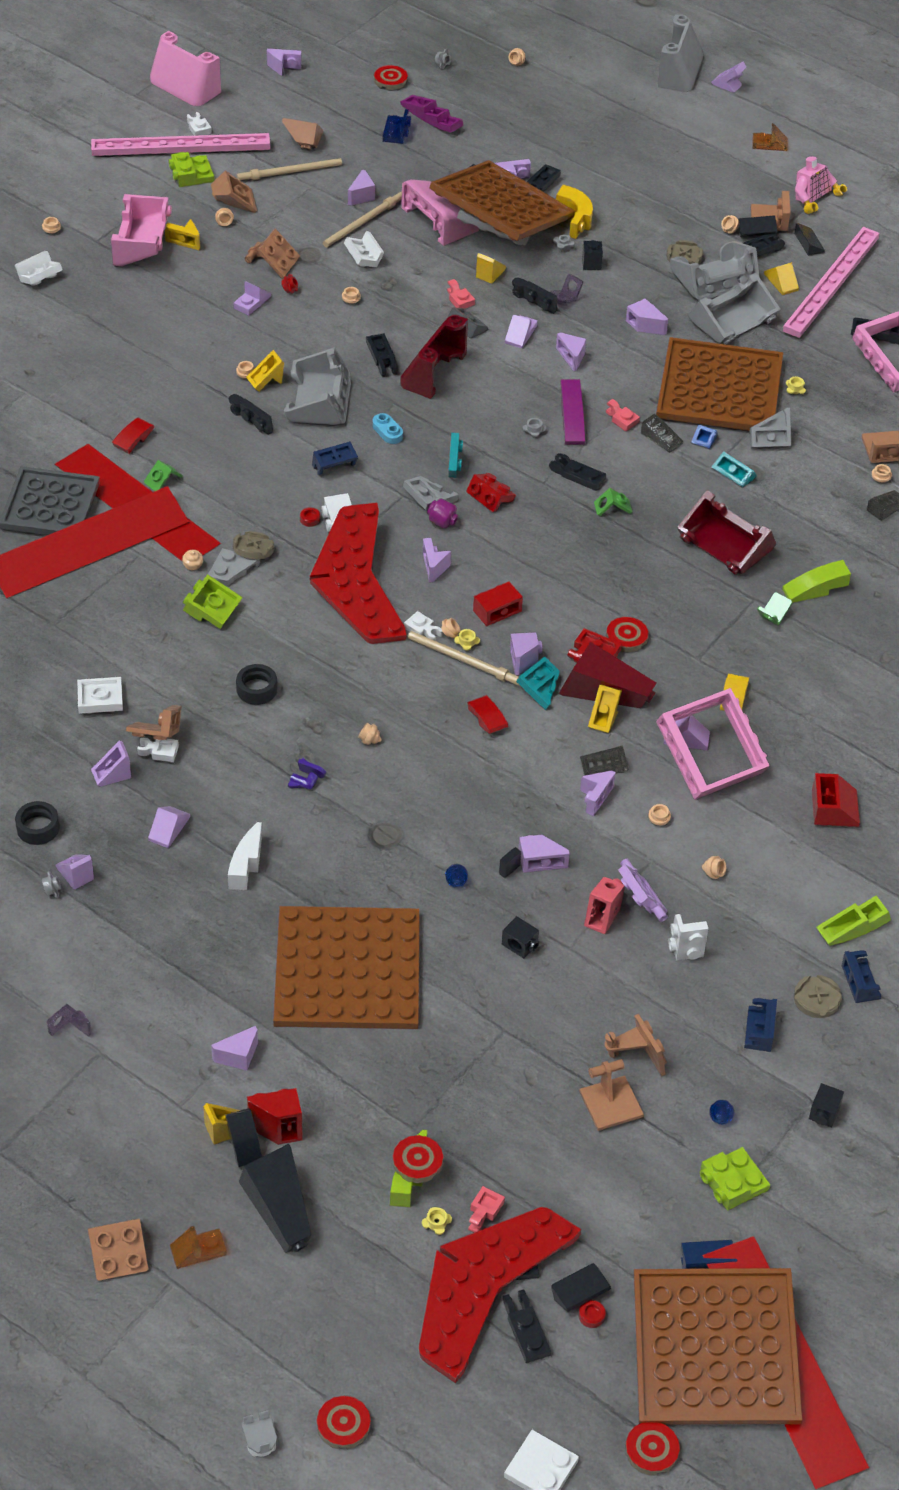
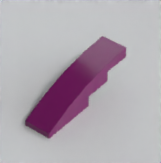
M411 95L400 101L401 105L413 115L438 129L452 133L464 126L463 120L450 116L448 109L437 107L436 100Z
M561 379V408L565 445H584L585 430L580 379Z

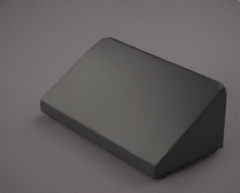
M454 307L448 317L459 315L468 319L467 336L469 338H474L488 330V326L465 308Z

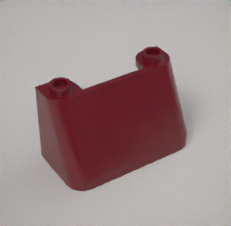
M451 315L446 318L401 375L400 385L403 389L432 399L436 394V388L433 386L434 367L440 360L450 362L453 357H459L460 360H463L467 355V318L459 315Z
M707 490L678 525L677 529L681 534L679 537L685 543L689 544L691 542L725 564L733 574H743L776 546L772 531L765 526L760 528L758 525H751L729 511L725 504L714 501L716 496Z

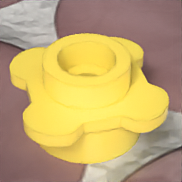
M795 376L786 381L788 386L786 391L788 393L804 394L806 392L804 388L805 382L802 378Z
M464 629L460 631L459 636L455 637L454 642L460 644L464 650H470L472 646L480 643V639L476 637L473 630Z
M433 1207L429 1209L427 1218L422 1220V1226L426 1229H432L437 1235H441L445 1232L446 1225L451 1223L452 1217L442 1208Z

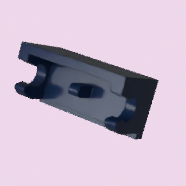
M351 441L314 451L312 466L314 469H318L317 475H322L323 469L350 462L351 466L356 465L358 455Z
M864 950L845 951L841 965L855 1003L881 999V993L879 992L881 988L875 983L868 965V959H857L868 956Z
M754 998L752 1004L761 1005V1007H748L744 1048L771 1052L774 1039L777 999Z
M717 1240L681 1243L682 1269H709L707 1264L737 1262V1259L703 1258L702 1256L731 1245L733 1241Z

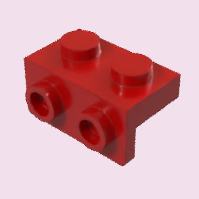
M490 473L474 474L466 492L490 511L496 512L501 502L514 501L516 495L510 491L509 486L498 482L496 476Z

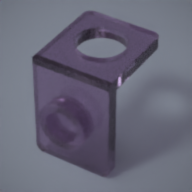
M568 274L562 290L550 292L557 295V300L562 303L576 301L583 281L572 274ZM572 280L577 284L575 291L569 289V282Z
M68 1004L64 1005L47 1020L48 1033L51 1036L68 1022L88 1037L92 1034L90 1021L80 1010L76 1011ZM62 1016L60 1022L54 1026L55 1021Z

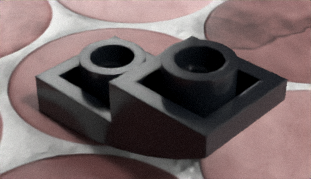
M250 1108L225 1115L238 1167L245 1166L261 1158L260 1144Z

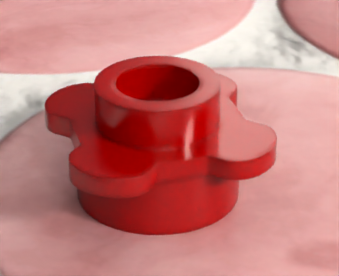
M292 274L284 276V279L281 281L283 289L287 293L298 291L297 279Z

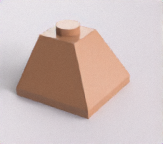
M282 119L283 124L294 140L301 145V148L311 150V147L317 148L323 134V129L317 123Z
M226 170L211 184L212 195L217 201L221 200L226 205L253 213L257 211L252 189Z

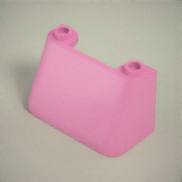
M167 31L160 37L150 74L151 83L193 106H201L221 93L220 57L210 52H204L197 57L176 46L175 44L178 41L177 35Z
M410 179L402 183V209L407 213L419 208L433 221V230H438L441 237L438 238V242L443 246L479 231L478 226L463 223L461 219L457 218L461 207L451 204L448 199L436 195L433 190L429 189L432 181Z
M124 194L123 203L125 211H122V223L119 234H113L111 238L114 266H124L157 255L159 251H162V237L168 216L171 217L172 206L169 205L168 197Z

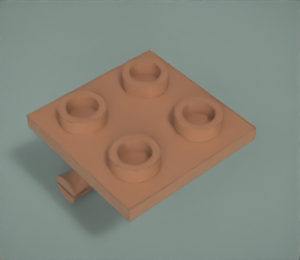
M275 228L266 240L257 242L254 247H251L244 259L247 263H251L254 258L263 257L275 272L283 278L300 255Z
M639 1014L634 1016L635 1028L617 1037L613 1032H609V1035L606 1033L605 1048L610 1057L615 1058V1055L618 1056L619 1051L644 1048L661 1077L666 1075L664 1065L667 1062L663 1055V1052H665L664 1047L659 1039L655 1040L653 1038V1030L647 1020L643 1021Z
M622 1059L610 1063L605 1061L600 1066L589 1068L588 1071L591 1079L601 1076V1083L579 1089L598 1131L644 1117L626 1077L621 1076L611 1079L612 1072L624 1069Z

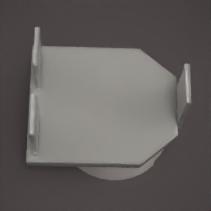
M269 1411L259 1413V1418L253 1419V1415L243 1417L241 1425L249 1453L254 1457H262L275 1451L277 1436Z

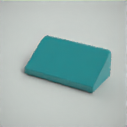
M724 451L712 465L714 470L742 488L757 476L754 470Z

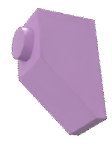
M536 633L511 634L510 653L515 675H520L538 662V654H542V642L538 641Z
M543 835L519 837L523 873L568 868V849Z

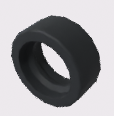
M252 664L242 668L236 677V691L239 698L252 705H261L271 701L277 694V676L275 671L263 664ZM254 679H262L269 683L267 687L259 690L247 688L244 684Z
M29 802L23 805L15 816L17 834L22 841L28 844L40 845L48 843L59 832L60 824L57 810L47 802ZM39 816L51 820L49 825L41 829H29L24 826V823L33 817Z

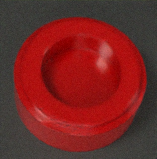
M311 507L303 509L300 512V522L307 527L318 525L320 523L319 510Z
M595 1300L582 1304L579 1310L580 1322L588 1328L601 1326L606 1314L604 1306Z

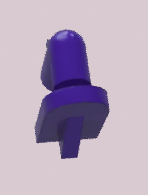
M304 758L299 759V770L309 775L305 778L293 773L288 787L312 789L318 777H325L326 771Z

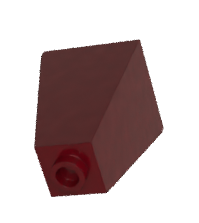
M590 642L569 674L559 694L595 701L599 685H604L622 691L618 705L641 709L645 701L650 703L656 692L653 691V688L657 682Z

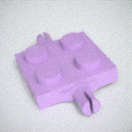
M629 859L622 860L620 863L622 867L618 869L623 877L621 882L628 890L631 889L634 895L632 898L640 907L644 906L650 914L654 912L660 922L665 921L668 918L666 915L668 911L647 880L637 872V869L633 867Z

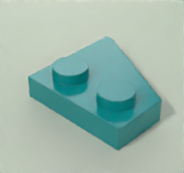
M451 432L449 477L457 478V471H461L462 459H458L459 452L463 451V440H459V433Z
M543 657L519 676L516 682L546 710L551 704L550 700L555 690L560 670L546 657Z

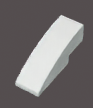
M257 822L237 846L228 871V889L247 890L249 872L258 873L262 842V822Z

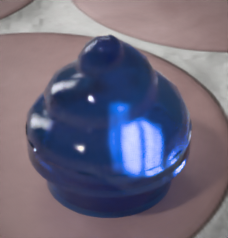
M460 864L449 866L445 873L447 883L453 887L463 886L468 880L467 869Z
M722 1099L717 1100L711 1105L709 1113L714 1122L723 1125L732 1121L735 1111L729 1101Z

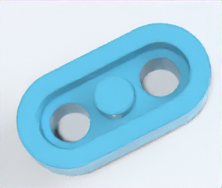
M380 413L373 417V429L385 442L397 444L402 441L403 430L391 416Z

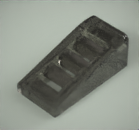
M653 414L642 422L641 434L669 453L683 444V440L657 415Z
M893 490L871 498L868 501L867 511L880 521L884 520L899 510V493Z
M623 745L580 756L585 776L607 771H614L616 773L629 771ZM602 761V765L598 766L597 762ZM588 762H593L594 767L589 768Z

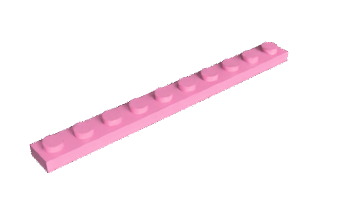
M269 133L91 139L92 156L270 150Z
M862 227L785 323L783 332L798 338L803 335L879 239V232Z

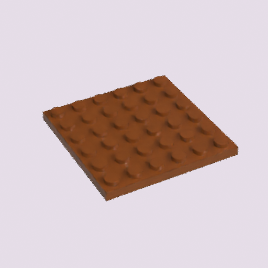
M490 160L432 181L429 187L436 195L448 199L451 204L463 208L468 214L475 215L481 222L490 224L496 231L505 233L514 241H519L573 218L575 210Z
M670 337L656 418L750 431L751 427L776 413L783 352Z
M279 906L274 1027L418 1029L419 909Z
M791 1268L634 1269L639 1424L643 1422L662 1423L665 1425L802 1423Z

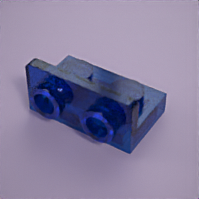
M405 109L403 117L388 115L382 142L404 143L405 137H408L409 127H411L412 117L409 116V109Z

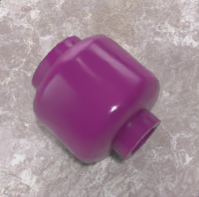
M442 498L437 501L434 500L427 510L429 521L444 529L450 525L453 526L459 517L456 514V505Z

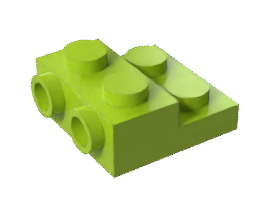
M179 152L171 154V159H168L174 181L177 180L179 187L214 182V174L206 155L190 157L189 152Z
M207 574L203 581L199 579L193 587L195 592L193 594L189 592L182 602L185 604L183 611L200 622L204 618L221 629L243 597Z
M743 1147L727 1155L721 1152L701 1163L700 1177L702 1181L711 1187L715 1199L718 1203H722L727 1211L770 1189V1183Z

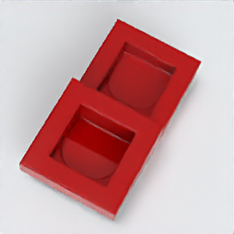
M137 417L124 427L112 443L115 447L130 454L139 441L144 442L154 429V425Z
M487 695L467 702L468 710L478 717L479 726L490 734L508 727V722L502 712Z

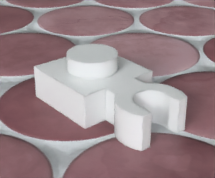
M196 112V117H191L187 114L189 129L194 136L212 134L211 126L205 118H200V113Z
M418 611L404 622L407 631H413L422 636L425 635L436 641L435 635L443 636L442 629L434 626L433 620Z
M140 738V746L145 747L137 748L138 755L147 756L152 754L153 760L174 762L179 742L175 739H156L153 742L148 738Z

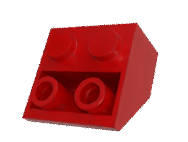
M815 773L812 786L814 825L859 827L857 789L838 774Z
M296 1088L247 1096V1108L251 1110L258 1134L277 1145L302 1141V1111Z

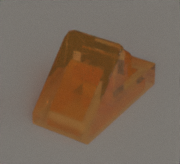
M772 123L771 134L753 133L752 149L787 151L788 138Z
M191 1226L170 1244L177 1269L227 1255L220 1228L197 1234L195 1227Z

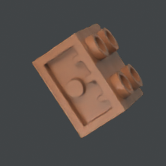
M782 191L781 198L777 199V205L751 204V217L775 215L777 231H788L790 219L789 191Z
M899 431L862 434L861 438L871 463L899 461Z
M172 705L163 709V712H160L159 725L135 722L127 726L126 731L132 732V736L145 737V734L154 735V739L167 740V737H172V735L179 732L182 706Z
M140 1219L88 1228L97 1280L148 1270Z

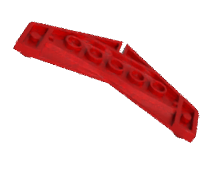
M377 502L344 506L339 510L310 574V584L370 644L403 641L407 637L404 624L371 571L379 517Z
M539 1207L441 1245L440 1252L436 1250L419 1344L420 1358L456 1383L467 1368L469 1357L496 1296L507 1284L558 1250H565L574 1244L581 1235V1229L551 1209Z

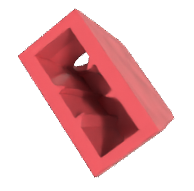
M607 877L601 879L590 893L584 926L606 934L621 907L625 889L621 880H612ZM602 907H605V909H604L603 912L601 913V912H600V909H601Z

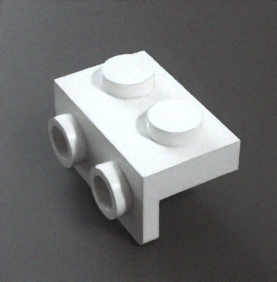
M366 231L362 239L346 237L344 241L349 253L359 266L377 268L384 251L371 232Z
M43 251L15 264L20 281L31 286L40 284L44 278L55 277L57 272L62 271L60 263L51 261L48 251Z
M676 914L674 923L670 926L672 935L668 939L670 952H674L676 961L694 960L704 957L708 934L707 922L683 924L680 914Z

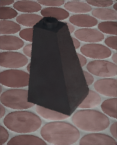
M287 1144L245 1165L239 1183L284 1252L287 1253L293 1250L295 1253L308 1245L307 1242L310 1239L311 1230L292 1149Z

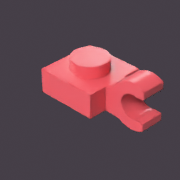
M455 279L448 281L450 288L447 289L449 300L456 308H468L475 305V298L466 288L460 290Z
M614 399L607 402L610 408L606 410V413L612 416V422L624 431H628L639 423L640 417L627 407L621 409L618 402Z
M482 1186L471 1203L470 1210L474 1213L469 1220L471 1225L468 1230L475 1233L481 1230L486 1218L493 1221L503 1206L505 1197Z

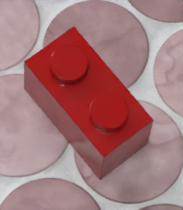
M509 581L475 595L473 611L487 627L522 612L523 596Z

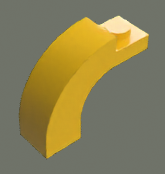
M562 185L556 194V200L575 210L574 218L570 222L569 236L576 239L580 233H583L584 229L590 230L593 205L589 197L582 191Z

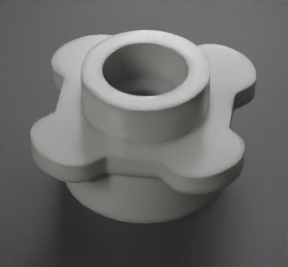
M444 49L443 52L439 51L436 54L435 62L439 65L440 69L450 65L451 58L448 49Z
M560 235L553 239V242L556 243V248L563 252L569 251L575 244L574 241H571L569 235Z
M530 418L527 421V425H523V431L528 432L533 437H537L541 432L546 431V426L543 425L542 420L539 418Z
M48 871V877L42 878L44 890L48 896L54 894L58 898V890H61L60 880L57 876L53 877L51 871Z

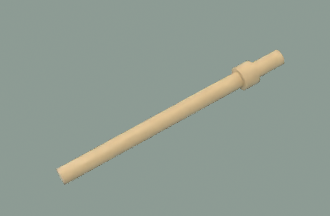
M339 158L265 170L252 169L250 172L238 173L237 179H251L253 181L259 180L261 177L341 166L342 160Z
M402 192L393 197L386 198L382 204L324 240V247H329L386 209L390 210L397 202L402 200Z
M410 631L408 639L490 673L496 676L498 680L503 682L509 681L520 686L516 682L519 676L510 673L508 669L495 667L413 631Z

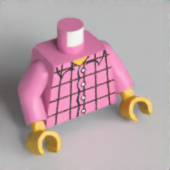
M816 157L806 158V167L797 172L796 200L805 204L804 212L810 214L818 211V205L813 201L830 192L832 186L835 196L843 195L844 192H847V187L844 184L838 185L836 183L837 180L830 173L827 166L817 163Z

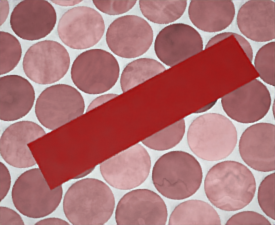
M86 444L55 463L64 472L99 476L100 484L95 496L111 508L152 493L150 489L90 444ZM188 519L189 522L152 537L153 540L181 561L183 555L189 550H197L203 556L221 543L190 519Z
M166 486L1 554L0 588L5 597L9 598L186 524L189 521L171 490Z
M754 1236L702 1255L703 1258L737 1259V1262L707 1264L709 1269L770 1268ZM795 1319L802 1423L784 1425L815 1489L866 1470L869 1466Z

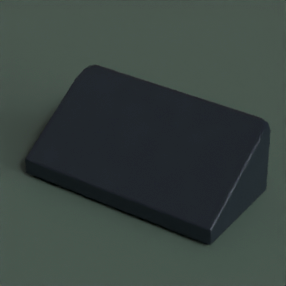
M775 215L739 218L740 237L777 233Z
M796 223L794 234L807 255L825 253L812 228Z
M592 1263L553 1283L551 1289L554 1301L569 1312L609 1291L611 1286L599 1268Z

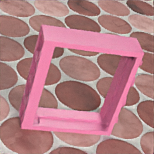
M899 311L858 325L852 338L863 352L865 358L870 361L875 371L880 374L885 384L889 386L893 393L899 391V372L878 347L871 335L899 326Z
M731 688L663 713L656 721L694 800L762 774L770 766L766 759L767 755L760 748L758 737L752 732L749 726V719L742 712L739 706V699L735 698ZM722 704L753 768L706 785L675 721Z

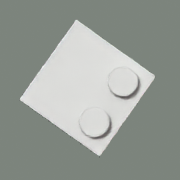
M121 677L77 680L79 714L123 711Z
M531 1430L504 1472V1478L525 1490H561L578 1463L579 1456Z

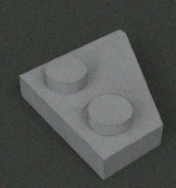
M786 408L750 428L751 448L791 446L790 408Z
M422 476L405 480L403 488L425 510H428L434 500L437 501L440 498L450 503L458 500L456 492L453 491L452 494L442 491L443 486L433 483Z
M222 548L208 575L227 587L237 578L246 575V570L250 567H258L260 559L244 558L236 554L235 551Z

